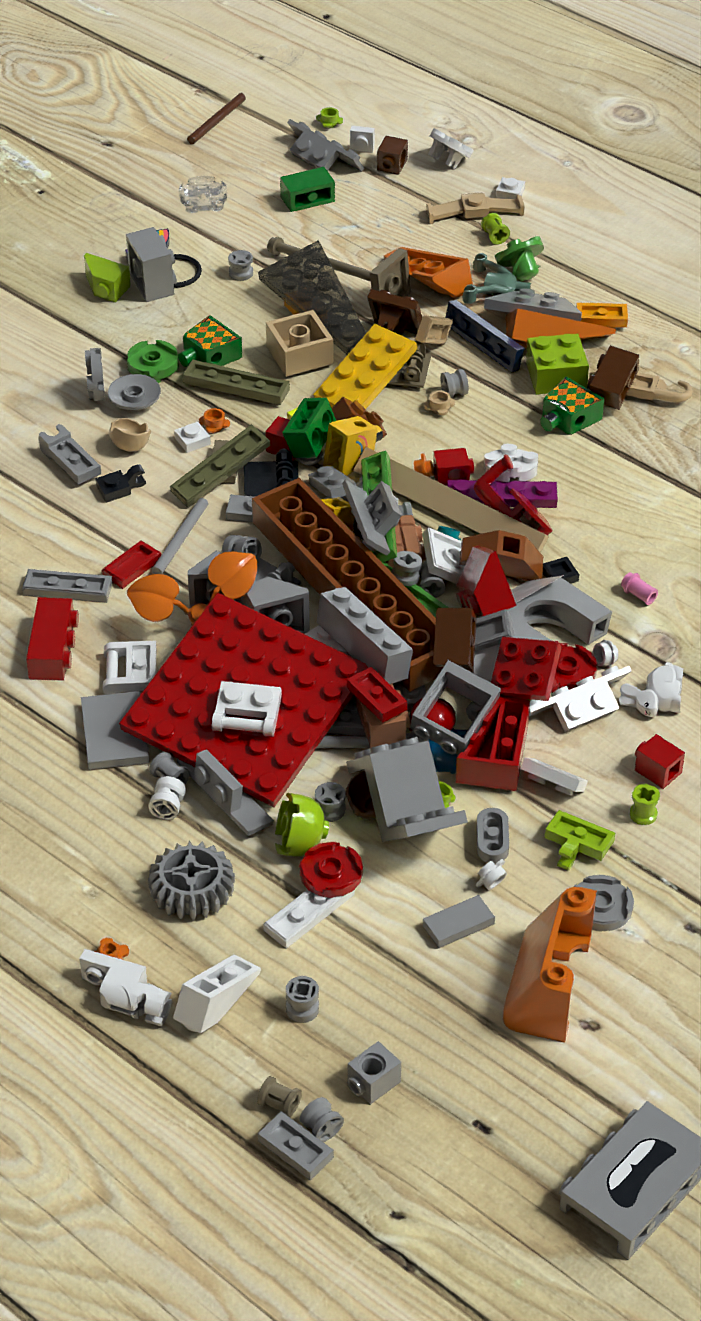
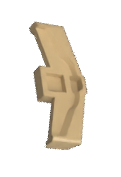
M482 192L461 194V199L432 206L431 202L426 204V212L430 224H433L434 220L464 213L465 218L485 217L489 214V211L519 213L520 216H523L525 209L521 195H517L516 199L485 197V194Z

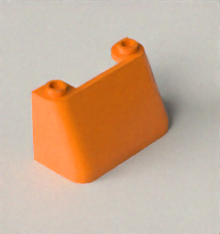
M583 887L566 889L527 926L503 1009V1022L510 1030L560 1042L566 1041L574 974L566 965L552 962V959L569 961L571 953L582 948V951L588 952L592 937L597 890Z

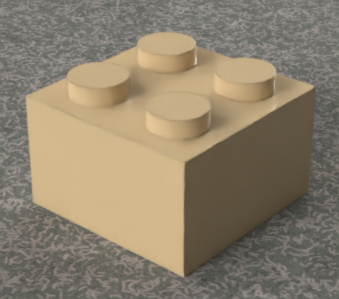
M314 310L266 322V347L286 377L334 364L333 338Z

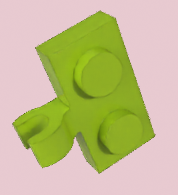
M558 810L546 827L544 838L562 845L558 854L561 855L557 866L570 870L578 852L602 861L614 843L616 833Z

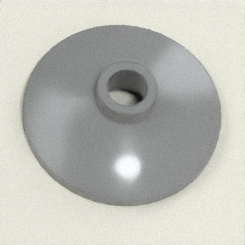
M141 374L122 376L113 381L108 389L110 401L117 407L127 410L147 408L157 402L161 395L159 383L155 379Z

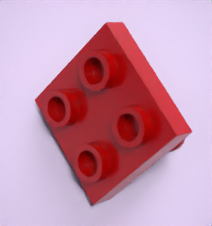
M502 637L491 679L492 684L501 688L500 696L549 701L550 694L559 687V681L555 677L562 648L559 641Z

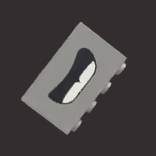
M646 1101L638 1111L633 1109L628 1114L623 1127L617 1133L613 1131L607 1136L602 1149L596 1155L591 1154L587 1157L581 1167V1171L575 1178L570 1176L563 1183L559 1191L561 1195L560 1210L566 1214L573 1207L618 1240L617 1253L629 1260L701 1180V1137Z

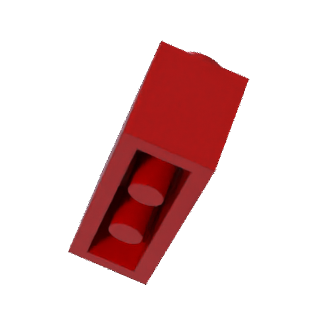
M38 597L26 658L30 680L64 681L66 669H71L72 653L69 649L75 647V631L73 627L77 628L79 623V612L74 610L72 598Z

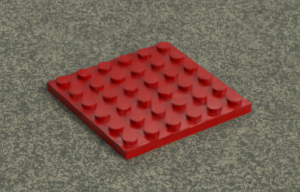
M217 593L120 721L119 725L120 729L164 752L170 753L172 756L193 767L196 765V754L207 749L243 786V792L275 808L354 695L347 688V679L368 669L365 663ZM221 681L281 687L282 697L273 737L264 736L262 732L233 729L212 730V718L216 709ZM226 714V717L245 718V719H254V720H264V721H265V718L248 717V716H239V715H229V714Z

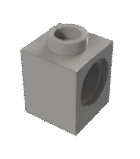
M379 1041L348 1063L347 1084L350 1090L356 1096H362L370 1105L401 1082V1061Z

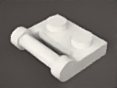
M156 641L109 642L104 646L106 679L103 681V693L105 695L144 691L156 675ZM121 656H126V677H118V659Z
M221 681L216 709L212 718V730L233 729L262 732L264 736L273 737L282 697L281 687ZM226 714H229V715H239V716H248V717L265 718V721H264V720L245 719V718L226 717Z

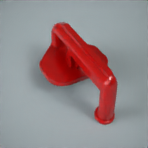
M505 454L502 459L497 461L475 482V493L486 506L521 523L522 521L519 518L522 515L528 520L533 517L540 524L536 530L548 536L553 529L545 517L523 494L514 488L510 490V493L519 502L511 509L491 486L503 472L513 469L510 457Z

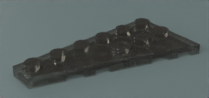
M319 240L258 272L259 280L296 312L303 313L314 310L332 336L333 343L346 355L366 334Z

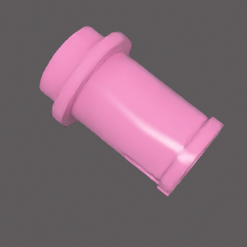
M629 572L621 582L625 593H632L645 602L646 605L652 604L658 596V590L640 579L638 573L633 574Z

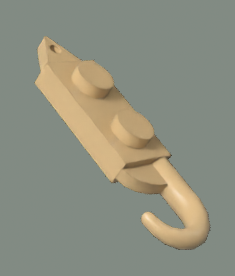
M590 372V373H589V378H590L591 374H596V372ZM638 372L627 393L628 396L640 399L653 400L655 398L670 402H684L693 395V388L689 383L679 380L678 385L684 387L686 391L680 393L666 390L667 386L664 380L659 379L660 376Z

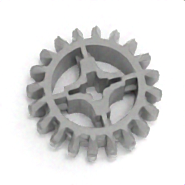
M189 840L187 846L182 847L177 843L175 850L165 848L164 855H157L155 864H151L148 885L153 901H156L159 909L166 908L169 916L177 912L180 920L185 915H190L194 921L198 914H202L207 918L210 910L218 913L220 905H227V901L234 891L235 873H233L230 860L226 859L224 851L217 852L214 845L205 848L203 841L198 846H193Z

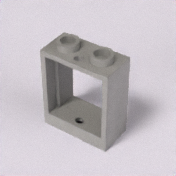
M448 660L412 714L410 729L418 737L425 740L430 739L439 744L447 753L459 755L468 747L473 734H477L482 727L483 720L499 699L501 688ZM446 687L483 706L463 738L426 718Z

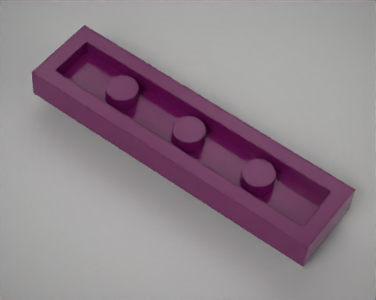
M448 480V487L484 504L474 491V485L477 480ZM494 481L491 484L509 507H515L519 503L510 493V490L514 488L523 494L536 508H557V482Z

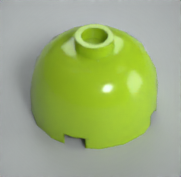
M287 793L286 796L289 798V801L282 800L277 817L275 834L281 835L282 845L275 843L276 851L280 855L304 856L309 848L319 844L321 839L327 838L329 822L324 820V813L318 802L304 795Z

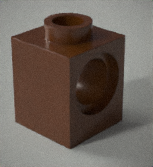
M385 136L377 150V171L399 175L408 160V140Z

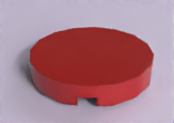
M560 643L562 648L555 677L559 681L558 689L565 686L569 690L576 688L577 682L589 676L595 679L597 662L593 654L583 646L575 644V647L568 646V643Z
M337 842L319 843L306 851L304 858L300 861L299 873L301 882L308 891L318 896L333 898L344 896L355 890L361 883L363 864L360 855L349 846L347 848L342 847Z

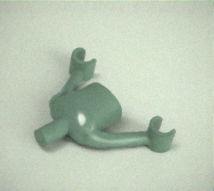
M478 253L473 261L474 271L483 272L487 267L497 273L487 272L484 286L467 285L464 288L462 300L464 303L472 304L476 301V294L483 293L496 296L520 291L523 288L531 289V283L517 281L516 277L505 267L487 260L486 254Z

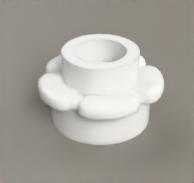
M602 640L601 643L594 645L592 654L596 658L597 666L611 668L612 664L618 659L617 647L610 640Z

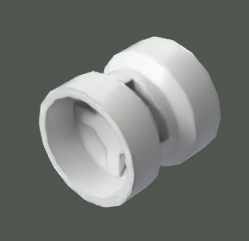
M169 776L159 778L154 788V795H152L148 805L151 814L163 820L176 818L181 807L180 802L183 800L186 792L183 782Z

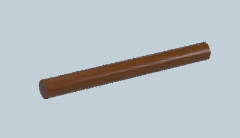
M239 93L190 134L187 137V141L190 144L196 143L246 100L245 95Z

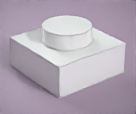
M351 126L350 149L373 153L375 128Z
M502 177L496 189V198L516 199L517 195L522 196L525 190V181Z
M199 422L174 430L175 439L186 453L211 445L210 435Z

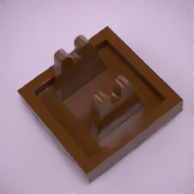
M370 289L367 299L374 323L399 335H402L404 331L417 334L422 321L418 301L409 296L400 297L392 295L386 290L377 291Z

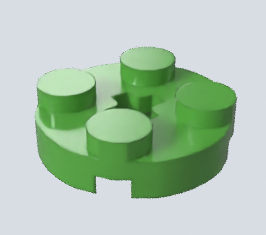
M156 340V344H148V341H142L132 346L127 354V367L130 373L149 376L158 383L179 369L177 349L166 341Z

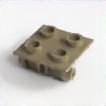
M415 341L418 349L388 384L424 388L431 360V354L426 353L424 343Z

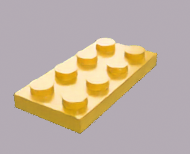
M374 324L313 394L314 398H327L332 408L342 397H345L352 402L354 400L358 401L366 410L418 349L416 342Z

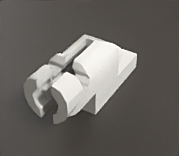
M84 949L79 958L82 979L94 985L101 984L99 990L101 1006L130 1015L135 1019H139V1016L147 1014L145 1021L154 1025L162 1026L165 1023L172 1004V999H169L172 993L150 983L147 984L146 966Z

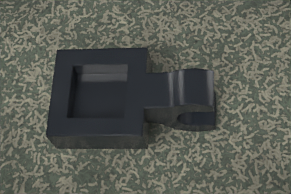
M140 464L130 467L124 475L119 470L95 478L96 487L106 503L131 495V488L142 487L146 484L142 476L145 473L144 469Z

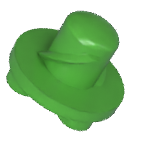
M540 236L532 237L524 242L516 239L507 243V249L495 254L497 264L503 267L512 266V274L519 281L530 280L539 272L538 268L541 266L536 264L534 257L544 250V245Z

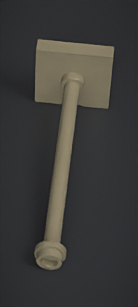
M272 237L268 241L267 249L273 255L277 256L280 253H284L370 281L373 290H386L392 295L400 297L408 296L411 293L407 250L398 248L372 271L285 244L284 240L280 237Z

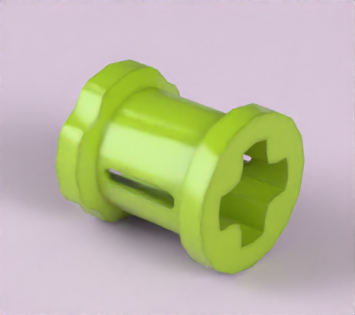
M489 213L482 219L481 227L489 234V239L493 244H502L509 238L510 230L508 226L502 224V219L497 213Z
M640 784L632 792L634 804L630 808V817L637 824L650 825L657 819L658 811L655 806L660 799V792L655 786Z

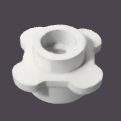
M501 859L496 864L490 861L484 865L478 872L481 878L476 883V886L479 888L484 885L488 890L496 887L507 876V872L502 868L505 861Z

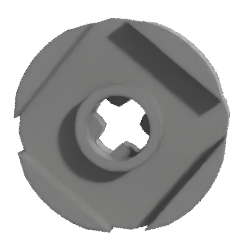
M90 348V350L85 351L87 374H92L87 376L89 399H94V401L105 400L101 348Z

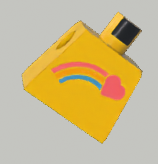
M359 416L329 423L323 466H332L348 476L354 472L353 470L365 447L374 450L375 443L383 438L381 428L377 425H372Z

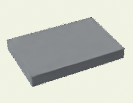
M140 691L81 697L89 770L149 763L147 743L120 729L119 725L120 721L141 695Z

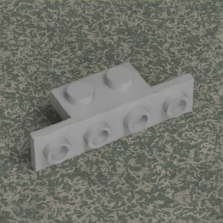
M289 119L287 123L294 133L299 136L290 148L294 156L315 168L325 167L327 171L337 158L359 171H363L364 167L359 161L360 156L351 149L346 151L340 143L335 140L330 142L317 130L314 133L305 123L301 121L296 123Z
M345 479L342 483L346 493L345 497L352 508L351 513L355 516L357 528L362 534L364 545L373 552L378 550L387 556L390 550L384 536L398 524L402 516L390 486L381 481L368 496L366 491Z
M207 749L196 754L195 767L177 759L179 766L185 767L188 770L190 777L247 836L273 825L274 820L247 793L242 791L243 786Z

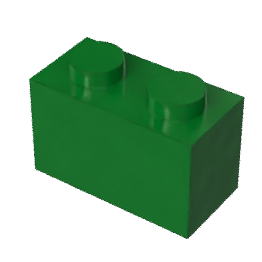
M325 167L280 177V197L290 212L335 202V181Z

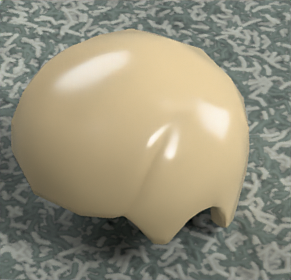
M128 418L112 421L109 430L111 441L119 449L128 452L144 448L151 434V429L148 430L147 423L140 425L137 421Z

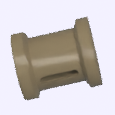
M269 1076L260 1088L257 1104L261 1106L267 1104L292 1117L300 1103L302 1090L298 1088L292 1090L277 1083L276 1078Z

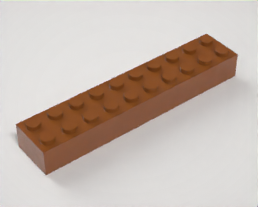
M300 478L252 498L253 524L293 564L294 568L319 595L336 588L346 587L413 649L408 679L400 681L409 691L437 678L443 667H436L433 663L436 618Z

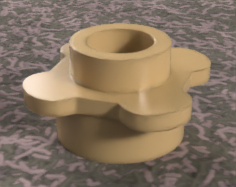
M434 391L429 396V402L424 403V408L432 410L435 414L446 415L448 409L455 405V400L450 398L449 393L445 391Z

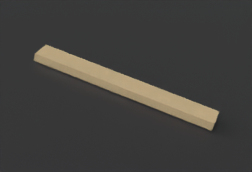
M365 447L353 471L362 475L361 460L378 452ZM390 459L393 491L479 534L501 530L526 536L541 553L549 538L546 534Z

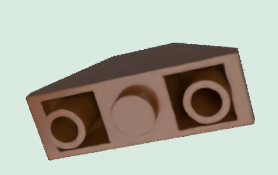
M496 530L465 537L461 541L459 565L465 566L472 548L479 545L496 551L505 575L529 581L542 579L544 556L526 536Z

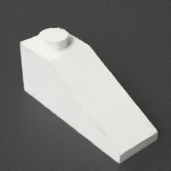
M234 954L182 984L173 1019L184 1024L188 1030L199 1033L204 1032L222 1019L257 978L261 968Z

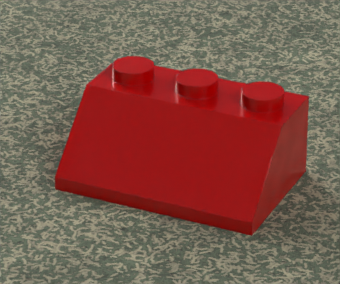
M479 545L473 547L457 583L460 592L456 593V597L461 608H472L475 615L483 617L517 606L496 551Z

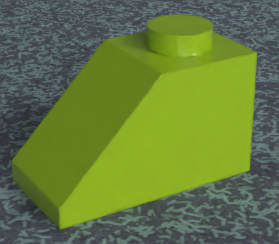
M89 253L84 255L85 274L94 296L116 303L131 287L129 266Z

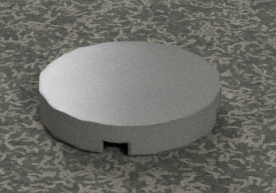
M592 875L584 878L583 882L574 886L597 890L592 930L601 932L613 931L624 926L631 918L634 907L632 891L628 886L626 889L625 886L621 885V881L617 878L606 875Z

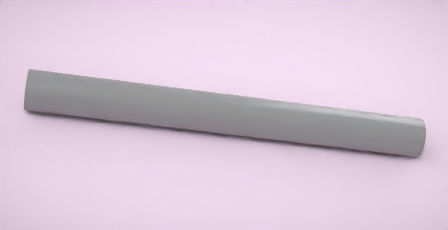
M198 499L152 568L153 574H163L208 506L206 499Z

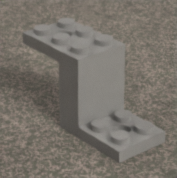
M414 737L390 745L384 744L354 753L355 759L346 762L349 774L365 770L382 842L468 823L465 810L454 812L453 806L447 808L444 806L429 740L418 742V738Z

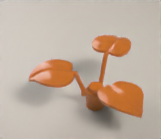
M224 552L217 555L211 561L208 568V578L217 587L213 590L209 603L220 591H222L224 596L232 600L239 599L247 594L253 586L257 575V559L255 555L242 552ZM152 574L142 577L127 590V596L131 600L136 612L144 619L152 622H160L170 617L174 604L184 611L185 615L189 616L193 626L208 606V604L198 603L192 606L191 609L187 608L181 601L175 599L179 594L178 583L173 578L164 574Z

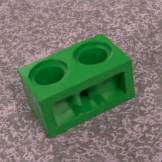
M303 398L282 432L293 458H317L325 445L329 423L337 421L327 398Z

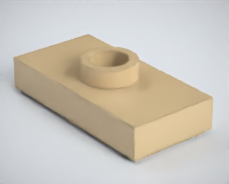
M423 315L415 340L421 343L445 344L452 320L445 317Z

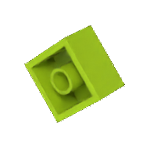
M579 334L527 338L526 365L536 395L548 394L566 376L587 388L589 364Z

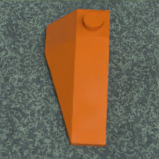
M400 247L407 250L409 275L438 293L448 294L450 297H459L463 295L464 288L467 285H473L469 260L467 258ZM394 250V251H392V252H390V253H388V254H386V255H383V256H384V260H385L386 258H388V257H389L392 253H394L396 250Z
M518 308L506 315V335L525 349H527V338L579 334L580 340L609 337L616 332L615 328Z

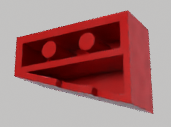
M499 697L483 720L480 730L470 738L468 747L458 755L456 783L517 791L529 724L530 700Z

